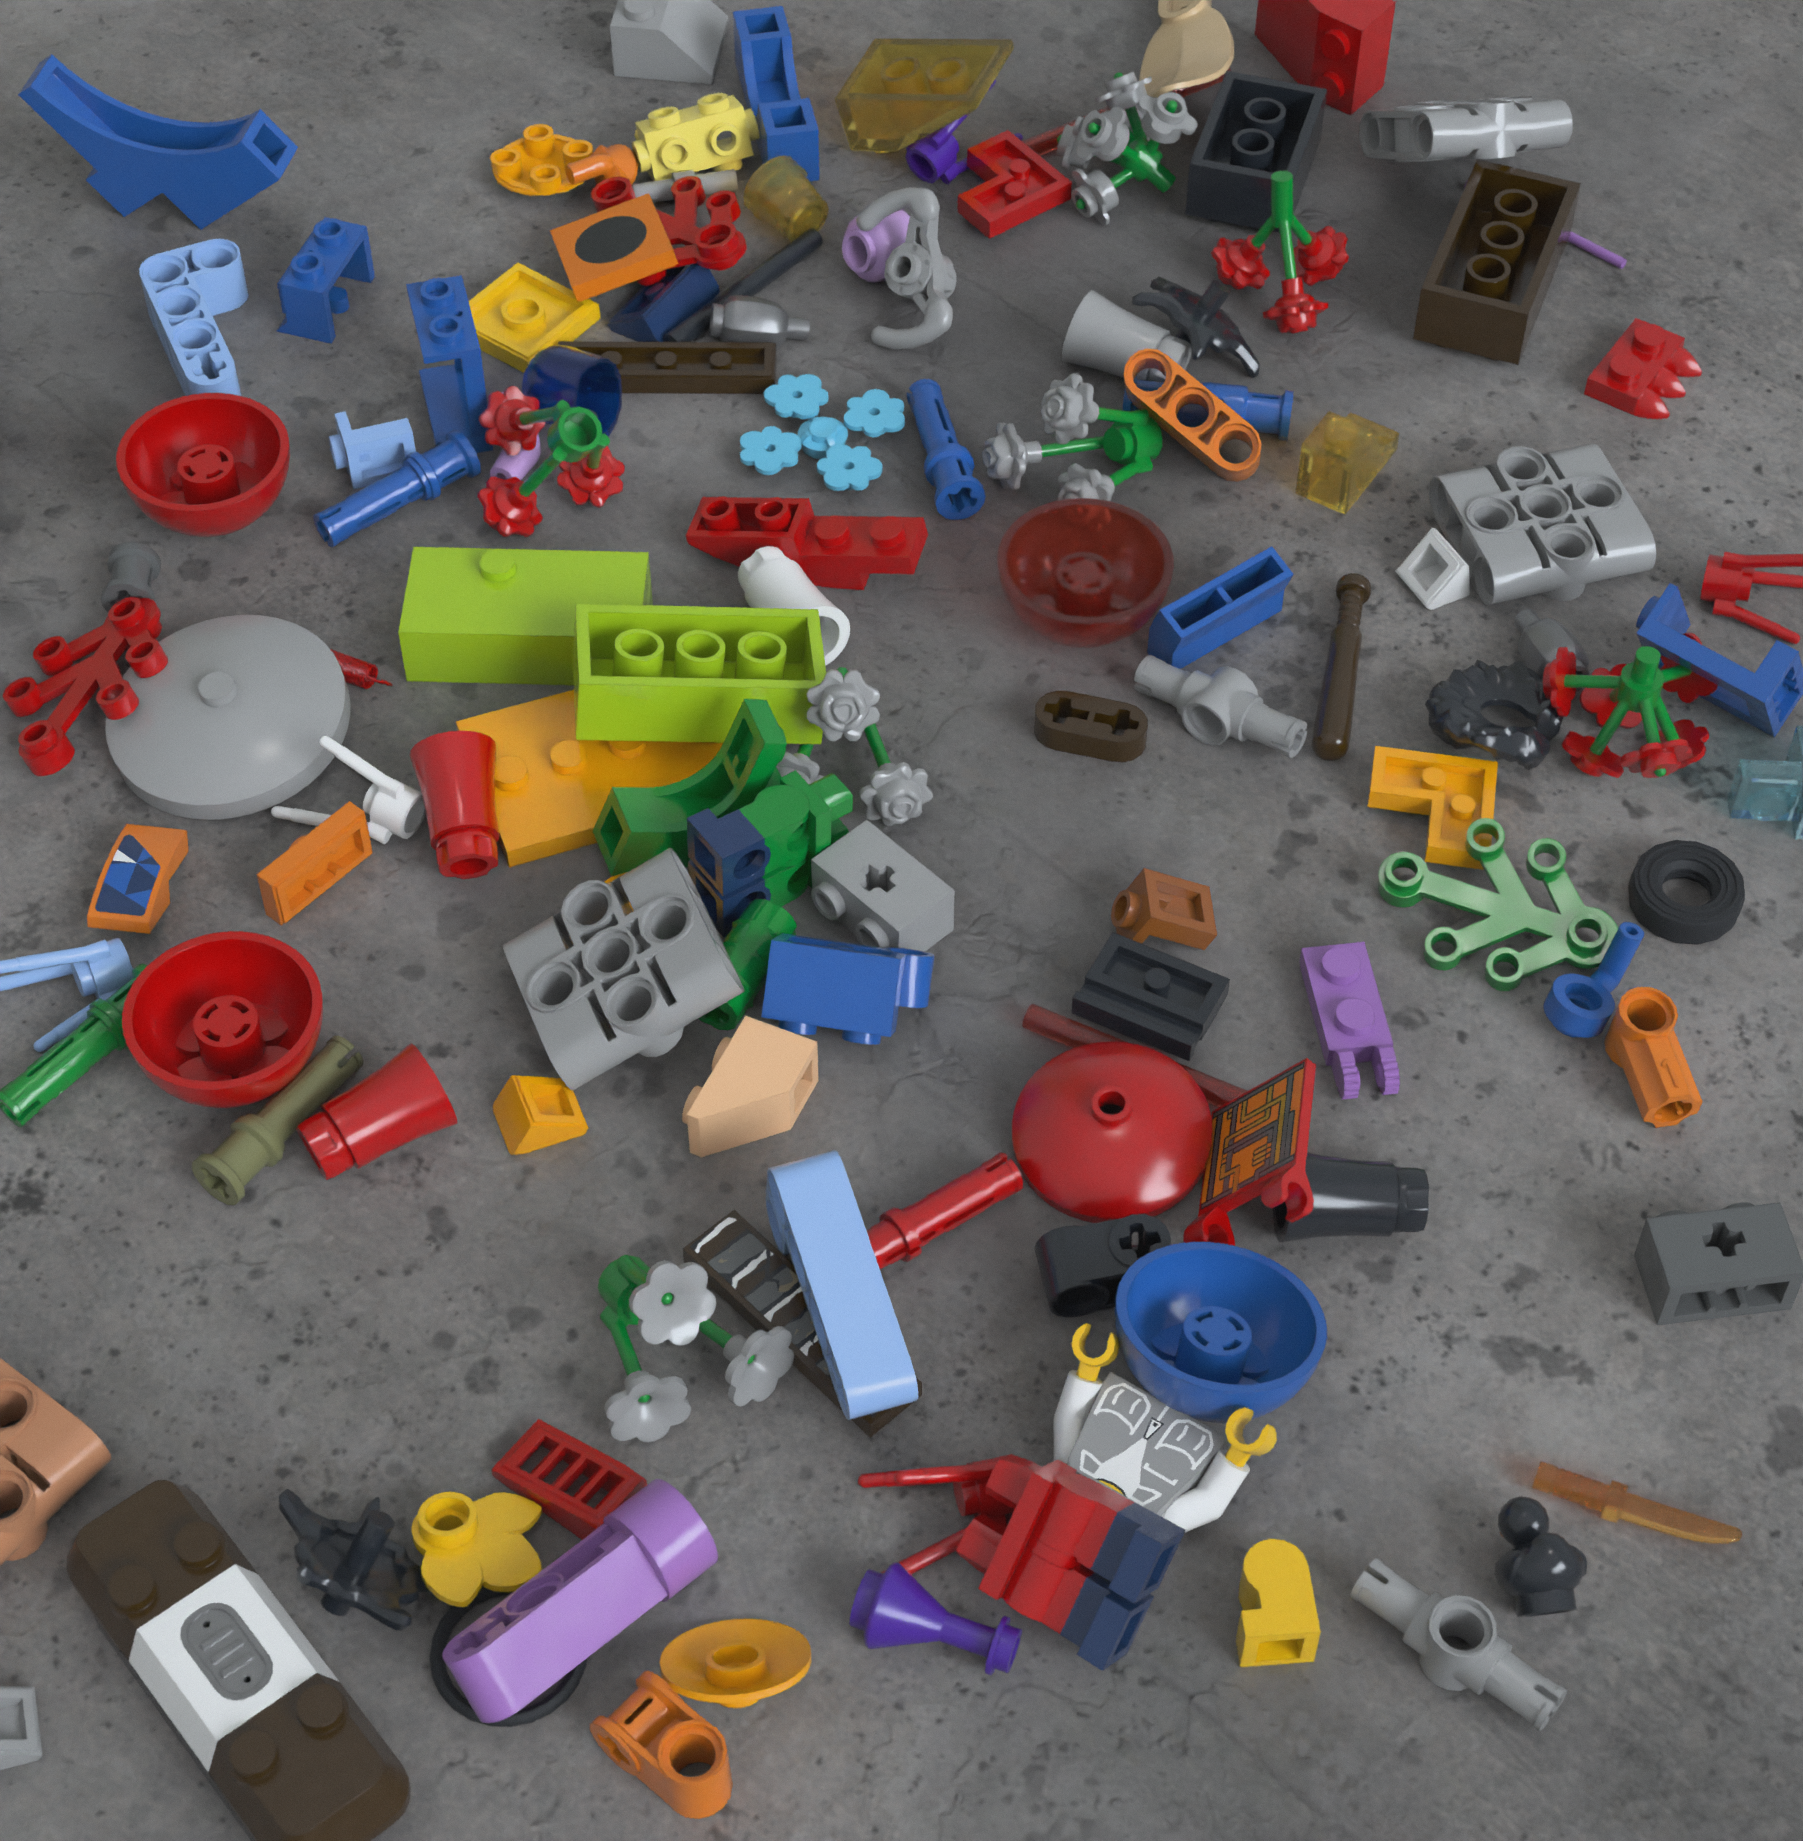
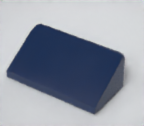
M697 263L666 269V275L661 281L652 285H644L609 320L610 322L607 325L612 332L637 342H664L663 336L714 299L719 294L720 287L710 269L703 268Z

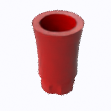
M449 731L429 736L413 746L410 751V759L421 789L428 820L431 847L436 850L439 872L444 877L472 879L487 875L491 869L498 866L496 842L500 837L496 814L494 779L496 743L488 735L475 731Z
M410 1043L380 1069L349 1090L322 1104V1111L304 1120L297 1126L296 1130L322 1176L328 1180L345 1170L348 1171L353 1166L360 1169L394 1149L422 1136L456 1125L458 1122L450 1100L437 1076L415 1045Z

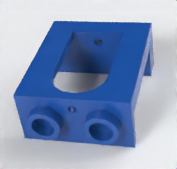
M462 275L448 278H432L423 282L406 284L424 364L454 359V364L419 370L421 387L435 446L446 441V434L455 429L465 435L476 453L493 451V445L488 444L485 440V433L488 428L481 426L479 422V416L487 409L488 403L481 349Z
M1669 583L1661 597H1651L1639 614L1636 627L1639 630L1636 634L1641 646L1653 647L1660 652V655L1717 684L1718 686L1714 693L1700 697L1775 738L1803 695V667L1799 651L1776 640L1756 672L1753 673L1683 635L1691 624L1678 586ZM1661 658L1658 665L1659 669L1664 665Z

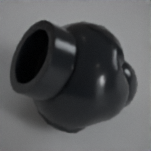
M1523 1496L1510 1499L1502 1506L1498 1515L1500 1535L1514 1547V1549L1509 1550L1495 1563V1576L1498 1584L1506 1593L1514 1597L1517 1617L1542 1616L1575 1611L1577 1606L1574 1589L1580 1584L1582 1577L1586 1574L1587 1559L1583 1552L1577 1547L1569 1545L1562 1536L1556 1533H1548L1550 1519L1546 1509L1539 1501Z

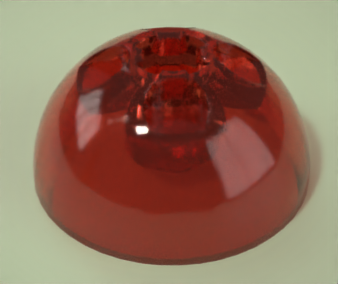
M1074 498L1041 505L1019 517L1007 529L1001 539L997 553V565L1003 593L1012 610L1028 628L1039 636L1063 646L1098 648L1128 638L1140 630L1156 614L1171 584L1174 557L1172 548L1164 533L1143 514L1111 501Z

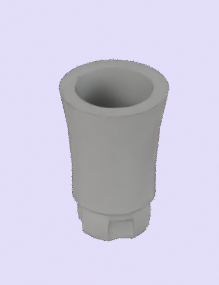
M1091 290L1085 295L1071 320L1063 344L1062 360L1066 363L1094 368L1124 378V368L1128 359L1137 351L1147 348L1157 349L1165 353L1186 370L1191 358V344L1171 336L1169 330L1122 309L1096 291ZM1153 368L1144 369L1137 374L1138 380L1164 382L1166 379L1161 371Z

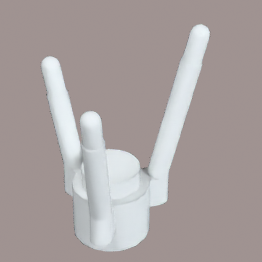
M322 736L319 739V743L324 749L373 783L363 801V811L370 815V822H367L370 838L386 844L392 833L403 839H408L419 829L426 816L420 791L385 775L329 736ZM274 806L271 809V814L275 818L313 826L320 825L331 816L329 814L282 806Z

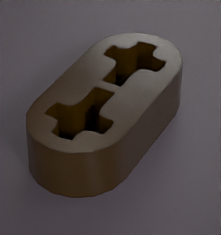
M1059 690L1045 694L1035 705L1034 734L1042 745L1050 749L1124 763L1138 758L1146 748L1148 719L1145 713L1135 705ZM1059 717L1066 718L1064 724L1056 723ZM1117 729L1125 730L1123 735H1115Z

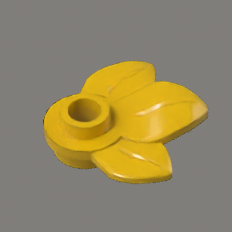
M442 1492L429 1497L420 1506L418 1514L412 1523L414 1546L424 1556L421 1573L427 1588L439 1600L457 1607L468 1606L475 1599L482 1586L496 1592L516 1591L542 1571L538 1553L522 1535L538 1521L542 1514V1507L530 1499L505 1492L493 1493L476 1501H472L468 1496L458 1492Z

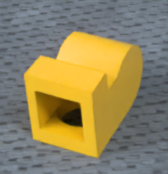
M1267 1539L1259 1541L1248 1550L1244 1558L1239 1583L1238 1598L1243 1609L1240 1613L1236 1634L1240 1667L1314 1662L1321 1630L1306 1558L1295 1545L1285 1540Z

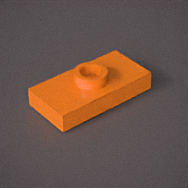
M349 801L310 833L296 839L286 852L256 874L267 916L282 926L372 854L365 811Z

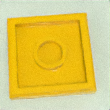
M519 262L469 300L480 349L528 376H532L557 355L558 342L574 341L601 319L598 303L590 299L577 302L573 290Z

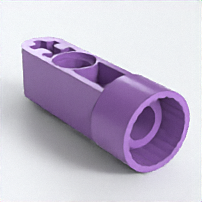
M654 1479L605 1516L603 1525L461 1631L447 1644L442 1657L481 1722H498L520 1711L658 1602L668 1601L717 1563V1548L708 1528L693 1506L677 1489L664 1480Z

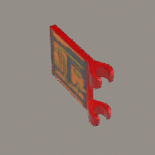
M1305 1058L1212 1111V1148L1203 1175L1198 1217L1185 1229L1183 1235L1184 1243L1214 1242L1235 1246L1234 1234L1227 1213L1261 1195L1263 1204L1268 1208H1274L1285 1201L1287 1206L1285 1218L1289 1223H1293L1312 1212L1314 1199L1305 1172L1316 1064L1311 1060Z

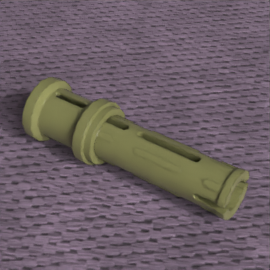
M331 1037L327 1044L303 1067L298 1075L256 1114L239 1116L230 1125L231 1134L211 1154L202 1153L192 1162V1171L201 1186L218 1201L227 1205L237 1204L245 1196L244 1187L264 1167H273L283 1158V1152L285 1151L284 1142L296 1131L297 1126L308 1119L354 1072H357L363 1066L364 1061L359 1052L354 1053L349 1059L344 1057L355 1046L343 1037Z

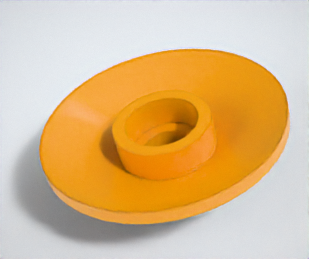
M763 1619L722 1620L698 1626L673 1639L661 1654L660 1673L662 1679L672 1687L673 1691L682 1696L698 1701L719 1703L728 1708H743L753 1705L759 1699L778 1694L799 1682L811 1666V1647L803 1634L782 1623Z

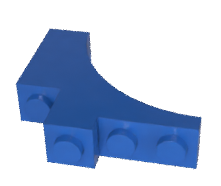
M52 54L38 64L18 94L93 166L86 181L124 217L163 193L201 230L279 181L298 149V146L261 109L241 118L221 122H190L164 118L141 111L104 94L69 70Z

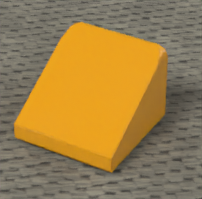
M511 1075L493 1104V1113L511 1155L526 1154L583 1136L589 1129L574 1091L569 1089L561 1078Z

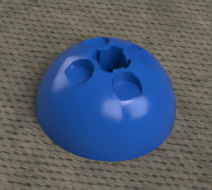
M1187 1242L1165 1246L1138 1259L1123 1275L1118 1286L1115 1302V1327L1120 1350L1128 1368L1140 1385L1157 1400L1199 1421L1227 1423L1229 1416L1242 1408L1253 1410L1252 1419H1255L1278 1409L1292 1399L1308 1382L1317 1368L1327 1341L1326 1319L1318 1300L1311 1290L1284 1266L1245 1248L1214 1242Z

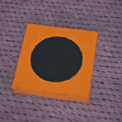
M649 193L550 230L577 302L595 297L678 264L672 245Z

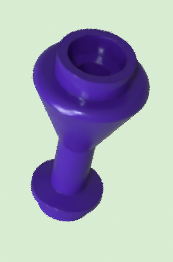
M898 1562L890 1564L884 1574L872 1569L866 1571L857 1590L849 1621L851 1627L864 1631V1644L868 1649L940 1641L986 1657L985 1674L990 1676L994 1673L995 1669L1009 1673L1022 1636V1629L1010 1626V1617L1005 1615L995 1629L949 1613Z

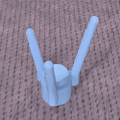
M120 938L109 941L102 940L84 947L1 960L0 974L16 971L18 973L0 977V992L73 974L77 987L83 997L95 994L97 998L106 1000L133 978V968ZM90 1004L36 1040L33 1045L34 1049L37 1052H43L73 1032L88 1018L87 1011L90 1009Z

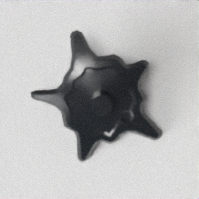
M1157 277L1151 281L1150 288L1161 293L1141 292L1132 297L1133 305L1141 307L1154 306L1169 317L1172 324L1180 329L1175 337L1191 344L1193 360L1196 361L1202 357L1207 348L1210 347L1216 353L1227 351L1240 359L1245 370L1252 378L1259 375L1260 364L1256 356L1240 334L1239 327L1231 320L1230 315L1220 308L1231 293L1229 288L1223 283L1213 280L1204 294L1200 295L1167 279Z
M289 1489L284 1490L279 1495V1509L299 1540L294 1546L295 1559L300 1565L297 1568V1580L302 1584L325 1592L321 1599V1605L333 1615L344 1616L348 1613L350 1607H354L394 1630L402 1631L412 1624V1615L401 1608L418 1600L419 1592H429L430 1590L422 1579L421 1566L409 1559L405 1547L388 1539L395 1526V1522L388 1514L380 1511V1498L376 1497L366 1505L357 1522L348 1523L343 1520L327 1519L311 1511L294 1492Z

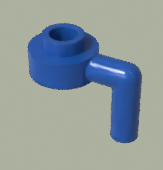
M1631 922L1620 924L1598 969L1590 977L1580 974H1564L1555 979L1544 1001L1543 1008L1547 1018L1559 1032L1574 1038L1595 1037L1603 1032L1615 1009V1002L1610 993L1619 985L1644 937V931L1638 925Z

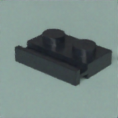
M1112 932L1086 974L1085 983L1080 991H1076L1072 997L1071 1013L1190 1062L1194 1055V1048L1199 1040L1202 1041L1228 995L1230 979Z

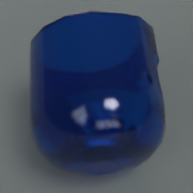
M553 345L544 348L536 353L527 364L522 378V393L525 396L537 398L539 409L554 407L560 400H565L570 405V408L582 407L592 410L598 415L602 433L609 437L618 422L622 407L621 375L616 364L607 358L564 345ZM554 420L546 421L545 423L552 424Z

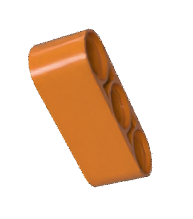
M1147 348L1137 351L1128 359L1124 368L1125 389L1128 398L1139 410L1146 409L1149 417L1153 418L1158 426L1225 480L1238 482L1248 479L1255 473L1260 464L1261 440L1258 432L1251 424L1165 353L1157 349ZM1147 368L1161 371L1166 378L1160 388L1151 392L1141 390L1134 383L1137 374ZM1188 404H1199L1206 409L1209 416L1200 426L1194 428L1186 427L1177 419L1179 410ZM1229 440H1242L1249 445L1252 453L1244 462L1238 464L1229 463L1220 455L1219 451L1222 445Z

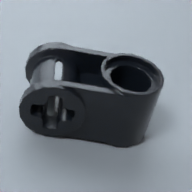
M1132 1214L1124 1218L1089 1225L1063 1226L1042 1235L1036 1241L1034 1249L1051 1312L1060 1317L1071 1318L1115 1307L1119 1283L1130 1266L1144 1255L1171 1245V1235L1166 1225L1159 1219L1146 1214ZM1134 1232L1138 1233V1245H1132V1234Z

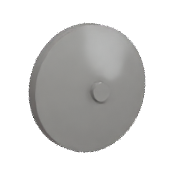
M233 615L190 625L159 641L168 657L166 667L158 674L148 678L137 677L130 667L123 678L129 682L139 698V705L133 713L125 718L110 720L106 717V741L110 754L122 779L139 798L149 805L175 816L200 820H221L250 815L268 809L294 796L314 781L335 757V755L320 745L319 739L322 736H329L342 745L349 726L351 701L338 660L330 648L318 636L306 628L280 618L261 615Z

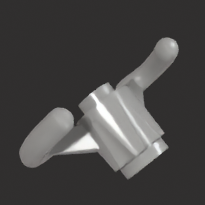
M908 187L891 191L870 203L856 218V224L860 230L871 231L885 217L896 211L909 208L912 212L905 243L892 250L885 263L884 277L892 291L902 297L914 300L925 316L920 325L908 329H893L884 326L875 327L871 332V340L874 344L894 350L913 349L934 341L948 331L952 324L953 308L947 298L950 297L956 287L957 276L953 262L949 257L941 254L938 243L940 206L936 195L928 188Z

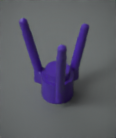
M988 76L943 127L936 130L950 107L948 100H942L918 137L906 147L907 164L911 171L922 181L934 183L940 178L945 184H950L960 173L970 169L967 166V157L956 162L959 144L952 133L996 83L994 76ZM1015 133V134H1014V135H1015L1017 138H1019L1021 141L1023 140L1022 134H1020V133Z

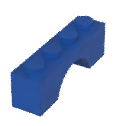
M783 6L733 11L735 64L747 108L752 109L757 121L759 139L756 141L768 186L796 185L801 182L820 180L819 129L810 99L800 98L794 67L791 33Z

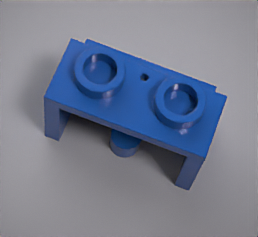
M327 217L314 226L312 233L297 255L293 257L291 264L277 283L282 312L286 314V317L276 330L277 332L332 344L336 338L332 313L340 314L349 309L347 291L344 288L333 286L339 276L371 283L375 277L367 226Z

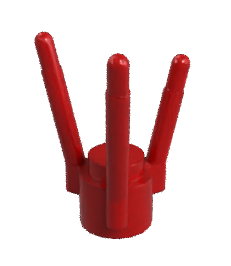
M1724 552V556L1709 554L1700 600L1714 602L1713 615L1731 617L1791 644L1799 643L1800 635L1735 604L1736 600L1748 602L1752 583L1803 588L1802 575L1755 571V568L1803 567V554L1743 555L1731 552Z
M1008 1455L970 1462L966 1465L864 1473L858 1477V1484L863 1488L953 1483L956 1504L963 1517L969 1515L977 1517L984 1514L1004 1527H1007L1005 1515H1010L1014 1512V1509L985 1493L986 1484L995 1464L999 1459ZM966 1528L898 1563L910 1574L954 1553Z

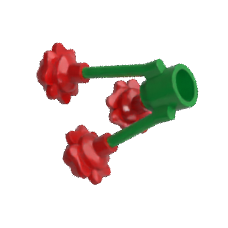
M514 385L507 387L504 394L499 391L490 393L487 409L479 416V422L481 426L488 428L485 433L486 442L490 445L500 446L509 456L517 455L521 448L525 451L533 450L536 447L537 435L544 428L545 422L554 420L547 432V442L551 453L526 481H521L517 477L505 480L493 476L487 480L486 488L478 492L477 497L484 508V521L503 537L513 534L530 537L533 534L534 526L539 525L543 519L542 514L537 508V495L534 490L557 466L563 471L557 476V485L569 492L575 505L582 506L589 500L592 506L600 508L603 507L608 497L619 494L623 490V482L618 477L624 473L625 466L621 461L612 456L608 447L610 438L602 433L601 422L590 410L582 407L570 408V405L565 400H560L554 407L539 409L537 398L525 396Z

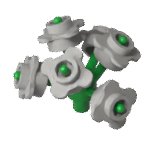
M1117 72L1114 75V80L1104 83L1108 94L1095 98L1096 104L1105 100L1108 110L1104 113H1099L1096 110L1091 111L1085 118L1078 116L1074 127L1066 125L1063 133L1057 138L1059 143L1057 155L1063 157L1062 167L1071 171L1073 166L1078 167V169L1072 172L1073 179L1076 182V189L1071 193L1074 205L1084 217L1089 218L1093 215L1103 226L1110 223V217L1107 212L1119 203L1115 188L1132 177L1138 182L1146 178L1162 193L1172 186L1176 176L1160 163L1163 154L1158 150L1160 143L1171 144L1178 141L1182 133L1187 135L1193 134L1197 128V121L1189 116L1185 100L1182 96L1174 92H1168L1153 98L1147 94L1144 85L1152 82L1151 76L1137 82L1134 72L1126 75ZM1095 156L1102 161L1118 164L1124 170L1109 179L1100 170L1096 169L1086 175L1082 169L1085 170L1091 158Z

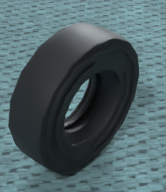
M1673 840L1653 846L1640 856L1628 884L1630 908L1639 923L1654 935L1681 944L1698 945L1719 939L1733 928L1745 900L1743 876L1735 863L1718 849L1697 841ZM1672 878L1690 879L1700 883L1708 890L1710 900L1701 906H1685L1674 902L1666 896L1663 891V883Z

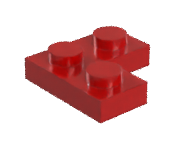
M1009 130L967 149V166L986 182L958 195L957 212L989 239L1071 199L1072 182Z

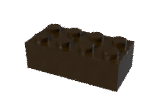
M1477 159L1422 285L1413 339L1432 343L1439 347L1452 348L1484 356L1491 360L1519 365L1570 236L1581 183Z

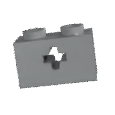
M865 820L811 859V897L815 906L823 916L830 920H838L856 935L860 945L927 951L954 930L955 890L868 820Z

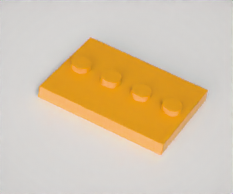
M574 690L456 721L457 731L483 733L491 737L496 743L494 779L496 814L500 836L498 841L509 868L597 843L593 834V828L612 787L651 788L679 782L705 767L716 756L723 743L576 740Z

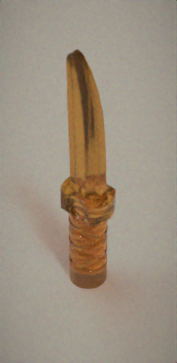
M1540 1461L1533 1481V1489L1547 1494L1552 1493L1553 1496L1565 1498L1567 1501L1601 1512L1600 1518L1613 1523H1617L1618 1519H1622L1679 1538L1711 1544H1729L1738 1542L1742 1538V1532L1737 1527L1628 1493V1485L1611 1480L1610 1485L1604 1484L1603 1482L1589 1477L1585 1478L1583 1475L1566 1471L1563 1468L1558 1469V1466Z

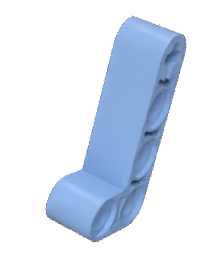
M211 239L148 257L142 262L139 274L149 317L185 396L200 393H228L241 396L234 360L213 318L214 315L239 308L246 302L249 296L239 247L227 239Z
M833 1150L768 1168L766 1208L772 1234L778 1250L783 1255L790 1254L840 1406L846 1419L849 1421L917 1401L918 1387L913 1365L845 1167L838 1152Z

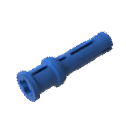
M931 379L916 381L909 387L912 393L907 392L906 397L914 414L916 425L927 453L923 468L927 481L936 488L934 502L937 511L943 517L950 520H962L971 517L981 509L986 498L982 484L973 477L975 466L973 457L966 447L958 443L955 429L943 400L940 385Z
M454 429L446 434V441L422 454L415 451L408 454L402 462V467L394 471V473L368 485L334 506L314 514L313 521L318 533L325 542L327 541L328 546L333 548L353 534L395 513L398 509L409 503H413L420 498L424 501H432L441 495L442 488L464 476L468 478L478 476L481 473V465L469 440L459 430Z

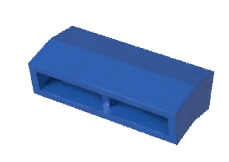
M1272 546L1160 609L1149 627L1147 654L1155 656L1179 669L1187 666L1282 611L1284 590L1293 577V572Z

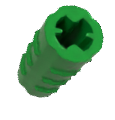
M755 899L749 902L739 919L732 922V929L722 943L745 992L698 1018L700 1021L718 1030L729 1031L736 1028L747 1009L753 1007L754 998L762 986L766 985L771 940L782 933L796 935L797 924L792 915L783 907L775 905L766 899Z

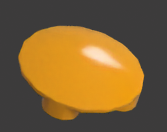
M535 124L524 129L523 138L491 154V170L497 183L509 191L528 196H549L569 191L585 182L572 185L567 179L565 165L590 157L594 150L592 144L586 140H575L574 138L554 134L553 128L549 125Z

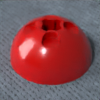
M200 393L167 401L139 417L120 440L116 454V465L121 482L131 500L151 520L180 534L194 537H215L227 535L249 526L264 515L278 498L288 474L290 444L285 425L267 406L240 395Z
M227 931L202 935L182 942L165 951L139 974L132 984L124 1003L122 1012L123 1035L137 1065L154 1084L166 1093L184 1102L202 1107L234 1108L261 1101L278 1092L303 1069L315 1049L321 1031L323 1019L322 991L317 974L306 958L297 950L278 939L243 931Z

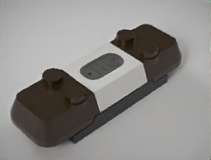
M157 1480L86 1524L79 1531L67 1555L66 1570L73 1587L94 1615L101 1632L251 1841H371L392 1826L405 1813L411 1799V1784L403 1765L196 1493L174 1482Z

